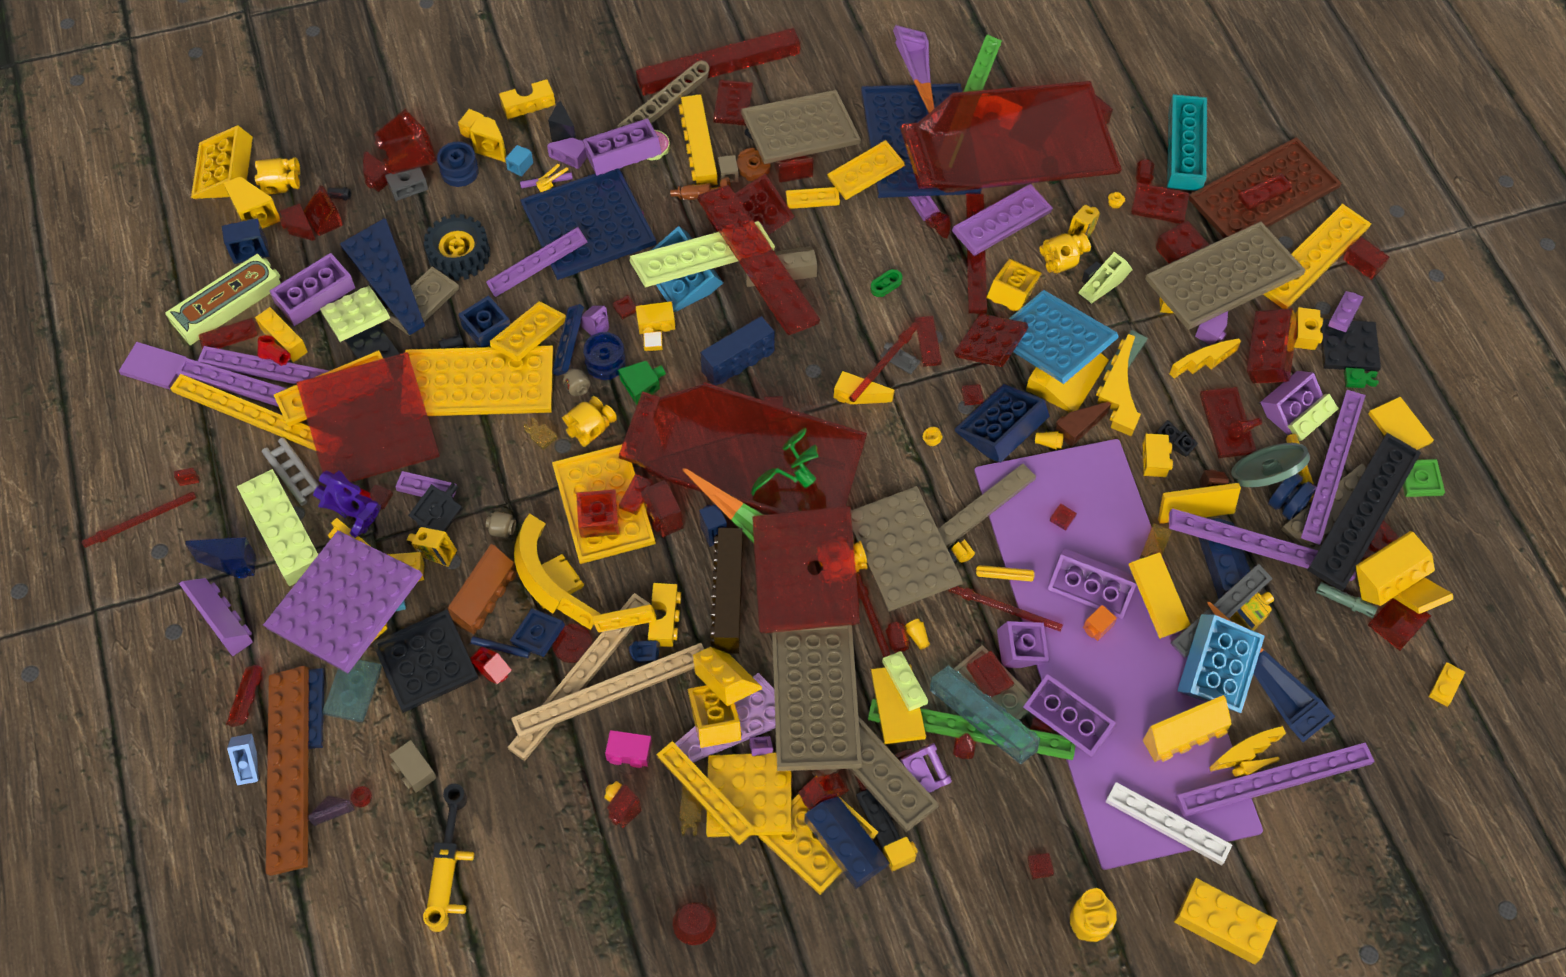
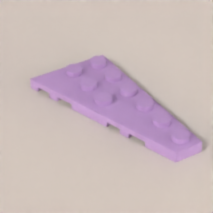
M759 673L753 678L762 686V689L734 703L740 720V741L700 748L696 728L693 727L675 743L693 763L708 757V755H713L744 742L751 737L776 728L774 688Z

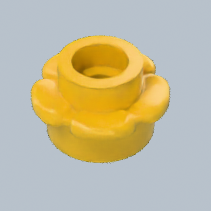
M1119 192L1111 193L1108 196V203L1112 208H1120L1125 202V197Z

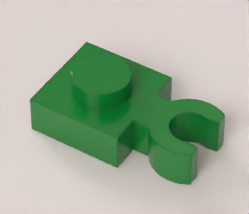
M1345 368V387L1364 388L1366 384L1375 387L1379 380H1373L1372 378H1376L1378 372L1371 371L1365 373L1364 369Z

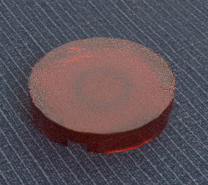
M568 624V626L562 629L552 644L553 651L557 658L563 662L576 663L592 645V638L588 630L583 626Z

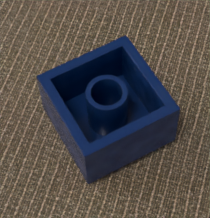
M258 218L222 226L224 244L234 264L245 262L256 254L261 258L270 257L267 239Z
M489 295L458 314L461 326L480 348L490 346V340L510 325L509 318Z

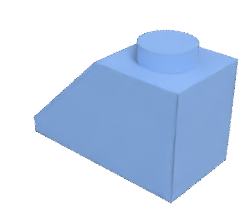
M247 734L231 737L227 749L237 785L258 782L257 751L253 735Z

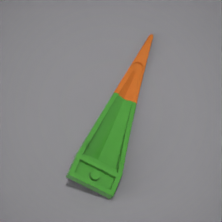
M683 469V472L738 528H742V532L778 569L782 570L794 581H798L817 555V547L806 538L747 506L688 469Z

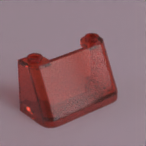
M406 109L401 111L374 134L377 147L386 151L388 160L384 158L382 160L383 165L381 166L388 174H397L432 165L437 161L429 134Z

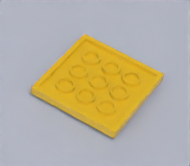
M776 753L752 756V754L708 755V779L754 827L755 832L750 836L792 834V771H777ZM707 811V837L730 836Z
M816 776L792 800V834L758 835V837L821 895L842 873V870L804 822L805 813L822 801L838 796ZM840 798L873 840L878 831Z

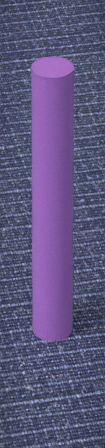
M572 173L562 174L551 182L573 179ZM539 178L521 181V189L537 186L535 182L539 181Z

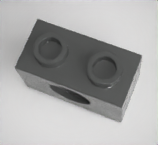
M419 164L385 175L395 201L428 190L426 179Z

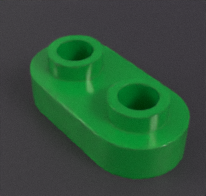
M892 269L871 282V293L876 297H883L902 284L903 276L901 272Z

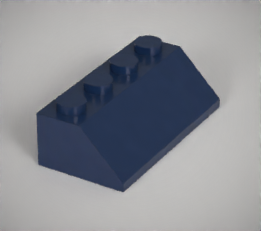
M1221 518L1211 519L1224 524L1235 526L1234 523H1231ZM1198 537L1219 599L1250 571L1242 549Z
M839 796L822 801L805 813L804 822L855 889L890 865V862Z

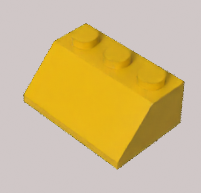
M708 647L693 654L695 674L726 706L762 689V686L730 654L713 647Z

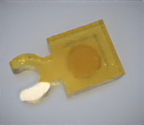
M532 417L531 421L534 425L529 427L527 424H524V429L527 433H531L530 438L544 450L557 439V435L545 424L539 426L538 421Z

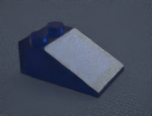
M246 537L185 541V545L195 560L201 564L233 577L247 578L248 576L255 575L256 553Z

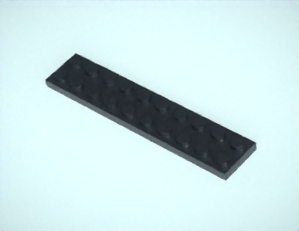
M1389 433L1384 436L1307 571L1343 592L1356 570V565L1363 558L1419 458L1420 451Z

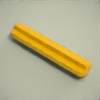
M978 565L976 569L978 577L1031 582L1034 581L1035 577L1034 571L1028 569Z

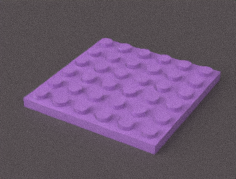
M337 531L263 626L348 674L423 574L419 570Z

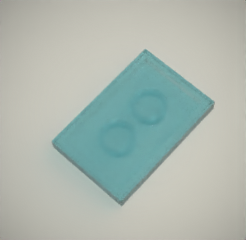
M358 660L348 674L338 669L323 709V714L363 723L382 665Z

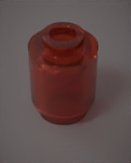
M1144 159L1137 163L1136 180L1139 185L1148 186L1154 179V163Z
M899 622L889 624L885 632L890 648L893 649L894 653L907 651L910 641L905 625Z

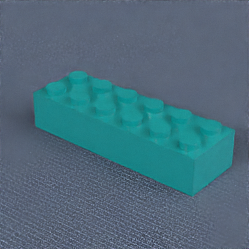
M1173 94L1169 105L1167 188L1197 191L1204 187L1207 173V98Z

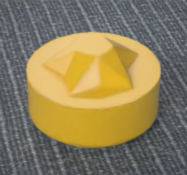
M929 427L924 431L922 437L927 445L935 446L941 442L942 433L937 427Z
M618 781L608 785L604 798L610 803L613 802L621 793L623 785Z

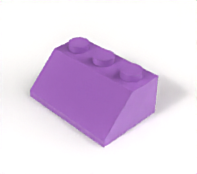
M1296 371L1261 401V405L1267 418L1287 435H1290L1292 432L1288 425L1320 399L1323 394L1313 372Z

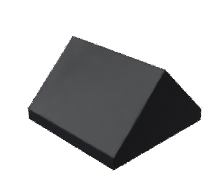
M560 101L548 119L552 142L569 138L576 139L574 125Z

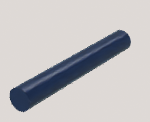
M475 636L471 638V644L524 658H529L530 651Z

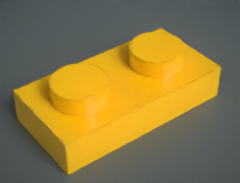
M1446 662L1428 697L1448 707L1465 671Z

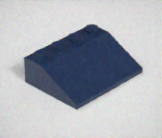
M1003 384L954 430L986 457L1001 463L1050 416L1044 399Z

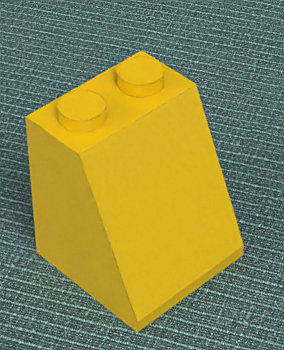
M241 176L224 183L241 222L258 218L263 229L281 221L272 198Z

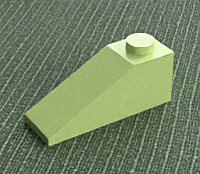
M1113 252L1078 293L1092 304L1119 285L1133 269L1125 259Z

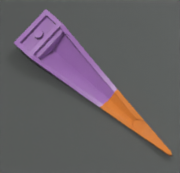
M895 25L893 29L896 37L895 43L934 122L936 113L931 90L929 41L925 32Z

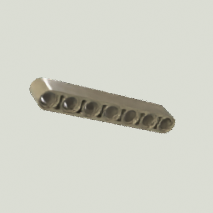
M705 61L696 62L623 120L617 128L632 124L635 120L641 121L647 118L652 124L677 104L681 97L687 96L708 78L709 65ZM700 69H701V70H703V71H705V72H704V73H699L697 70H700ZM685 80H691L692 83H686ZM672 90H678L679 93H673ZM660 100H666L667 103H664V104H663V103H660L659 101H660ZM647 110H653L654 113H653V114H649V113H647L646 111H647Z

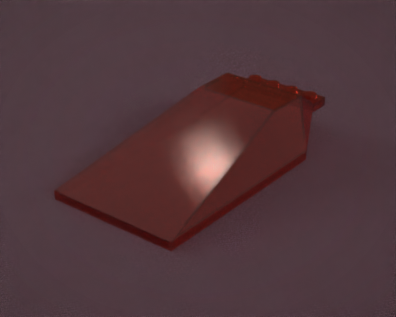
M1091 81L952 93L919 122L902 124L900 127L919 189L935 187L949 193L1119 174L1122 171Z
M704 382L701 385L663 397L642 392L618 458L639 465L656 478L703 492L683 472V469H688L751 508L837 534L867 433ZM806 427L805 435L800 441L795 443L794 448L800 456L806 449L816 444L819 457L803 463L816 477V480L809 487L804 488L799 481L795 483L792 479L776 473L767 483L755 491L753 497L751 491L755 481L767 470L773 467L775 469L779 468L795 476L793 472L799 465L795 468H791V465L796 460V457L790 447L785 451L782 447L791 436Z

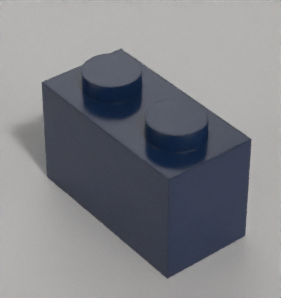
M716 504L707 505L699 510L701 530L709 547L714 546V536L718 535V529L727 528L726 520Z

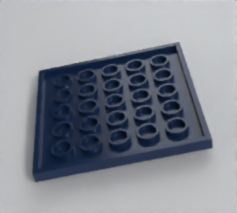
M615 169L605 174H592L520 199L523 210L542 248L579 227L587 240L586 244L550 264L557 280L657 245L656 239L620 169Z

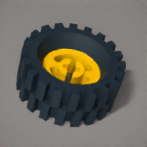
M452 214L450 219H446V216L441 218L442 222L439 223L436 220L433 223L434 228L429 227L427 229L428 234L424 236V248L429 264L448 278L454 277V281H459V277H464V280L469 279L468 275L470 274L473 277L478 275L477 270L479 269L482 272L485 269L484 264H488V257H490V247L484 227H481V223L478 220L474 222V218L471 216L468 219L463 214H460L459 218ZM465 245L470 247L468 251H466Z

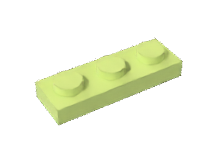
M1324 394L1291 422L1288 427L1292 434H1296L1298 440L1302 441L1336 412L1338 407L1330 394Z
M902 652L884 657L883 664L908 710L911 711L928 704V699Z

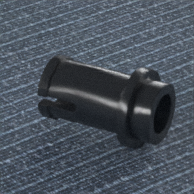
M329 187L327 195L329 199L335 198L347 201V199L351 198V190L347 187Z
M460 334L446 339L441 338L438 341L440 349L463 345Z

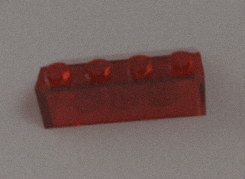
M763 174L706 214V217L717 232L759 221L767 235H770L795 217L766 174Z

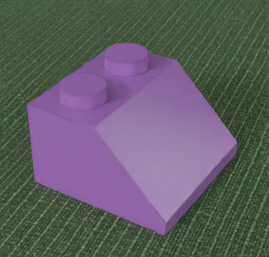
M1007 621L997 629L1001 663L1005 668H1023L1049 662L1044 623Z

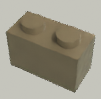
M411 740L390 754L393 760L390 765L396 773L401 772L404 777L401 780L408 789L412 787L417 793L437 778Z

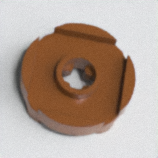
M755 148L745 149L738 155V172L746 180L754 181L770 172L771 163L764 164L758 150H755Z

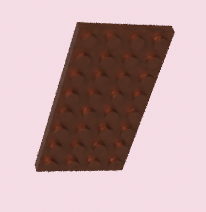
M1296 137L1189 195L1188 200L1223 238H1227L1259 222L1269 227L1340 188L1342 183Z

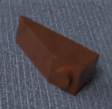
M1105 402L1070 412L1065 417L1062 416L1058 419L1055 431L1063 433V440L1072 447L1109 413L1111 403Z

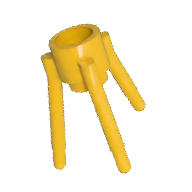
M560 164L555 165L544 176L539 178V181L535 182L539 191L543 192L553 187L551 181L564 174L569 168L566 167L549 178L560 167Z

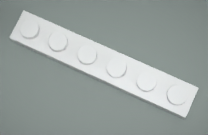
M1117 782L1106 800V803L1220 865H1223L1232 847V844Z

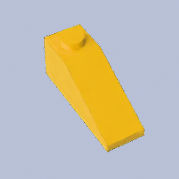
M842 371L834 388V398L839 402H846L848 404L887 403L893 401L894 389Z

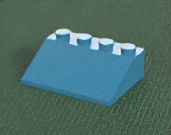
M678 226L652 250L691 240L692 237ZM712 268L659 283L656 286L667 302L672 301L673 311L677 312L713 293L723 284V281Z
M1201 614L1177 691L1204 702L1224 695L1228 709L1241 713L1265 636L1219 616Z

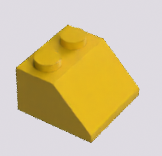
M478 115L470 129L475 153L506 162L505 158L507 156L503 137L495 120Z

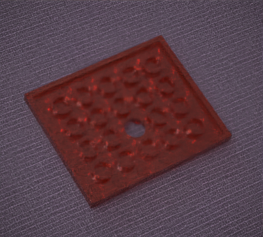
M845 506L752 516L760 633L860 624L851 507ZM812 561L822 563L823 570L820 574L811 575L808 572V565Z

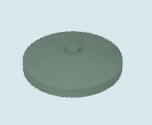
M1299 443L1272 445L1242 458L1234 465L1231 474L1234 482L1239 483L1242 487L1266 486L1285 480L1300 472L1309 463L1310 455L1306 446Z

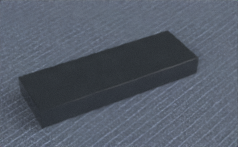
M866 789L857 793L856 798L868 823L878 831L876 839L882 851L884 846L900 840L901 838L889 813L870 791Z

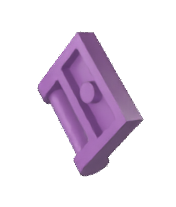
M935 743L929 744L900 759L901 763L928 793L952 782L936 753ZM926 754L929 755L939 779L934 781L923 756Z

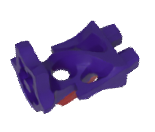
M325 470L321 474L319 481L327 485L326 488L319 485L313 493L314 497L321 500L318 507L334 510L344 518L347 516L355 517L356 521L350 531V535L356 538L361 533L365 534L379 514L381 505L371 499L369 492L350 483L341 471L338 470L333 474ZM353 501L358 503L359 509L354 508L352 505Z

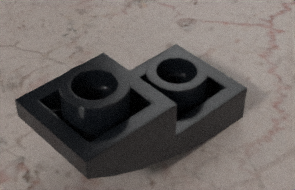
M1169 420L1165 421L1154 433L1169 435L1172 449L1185 457L1198 444L1185 430L1181 433Z

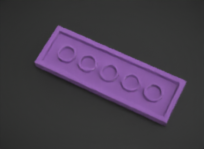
M1029 184L955 225L952 232L975 256L1051 213L1053 208Z

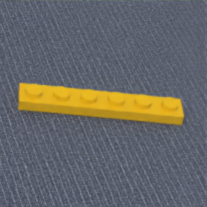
M673 741L657 754L660 761L738 845L755 832L754 827Z

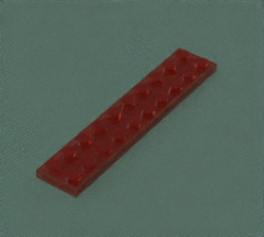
M727 185L698 195L697 200L787 335L789 336L819 324L820 318L731 187Z

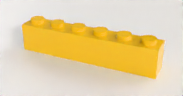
M701 94L681 97V104L678 106L680 115L683 114V117H681L682 128H686L683 132L685 141H688V144H686L687 154H691L689 166L690 168L693 167L691 171L692 181H696V184L711 183L712 186L717 185V172Z

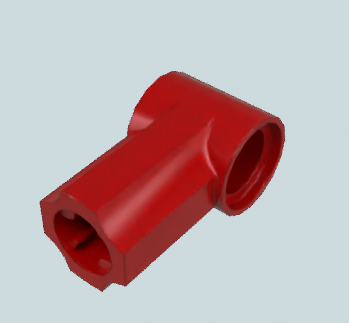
M269 335L258 337L257 355L259 358L271 359L280 366L287 364L291 354L277 345L274 337Z

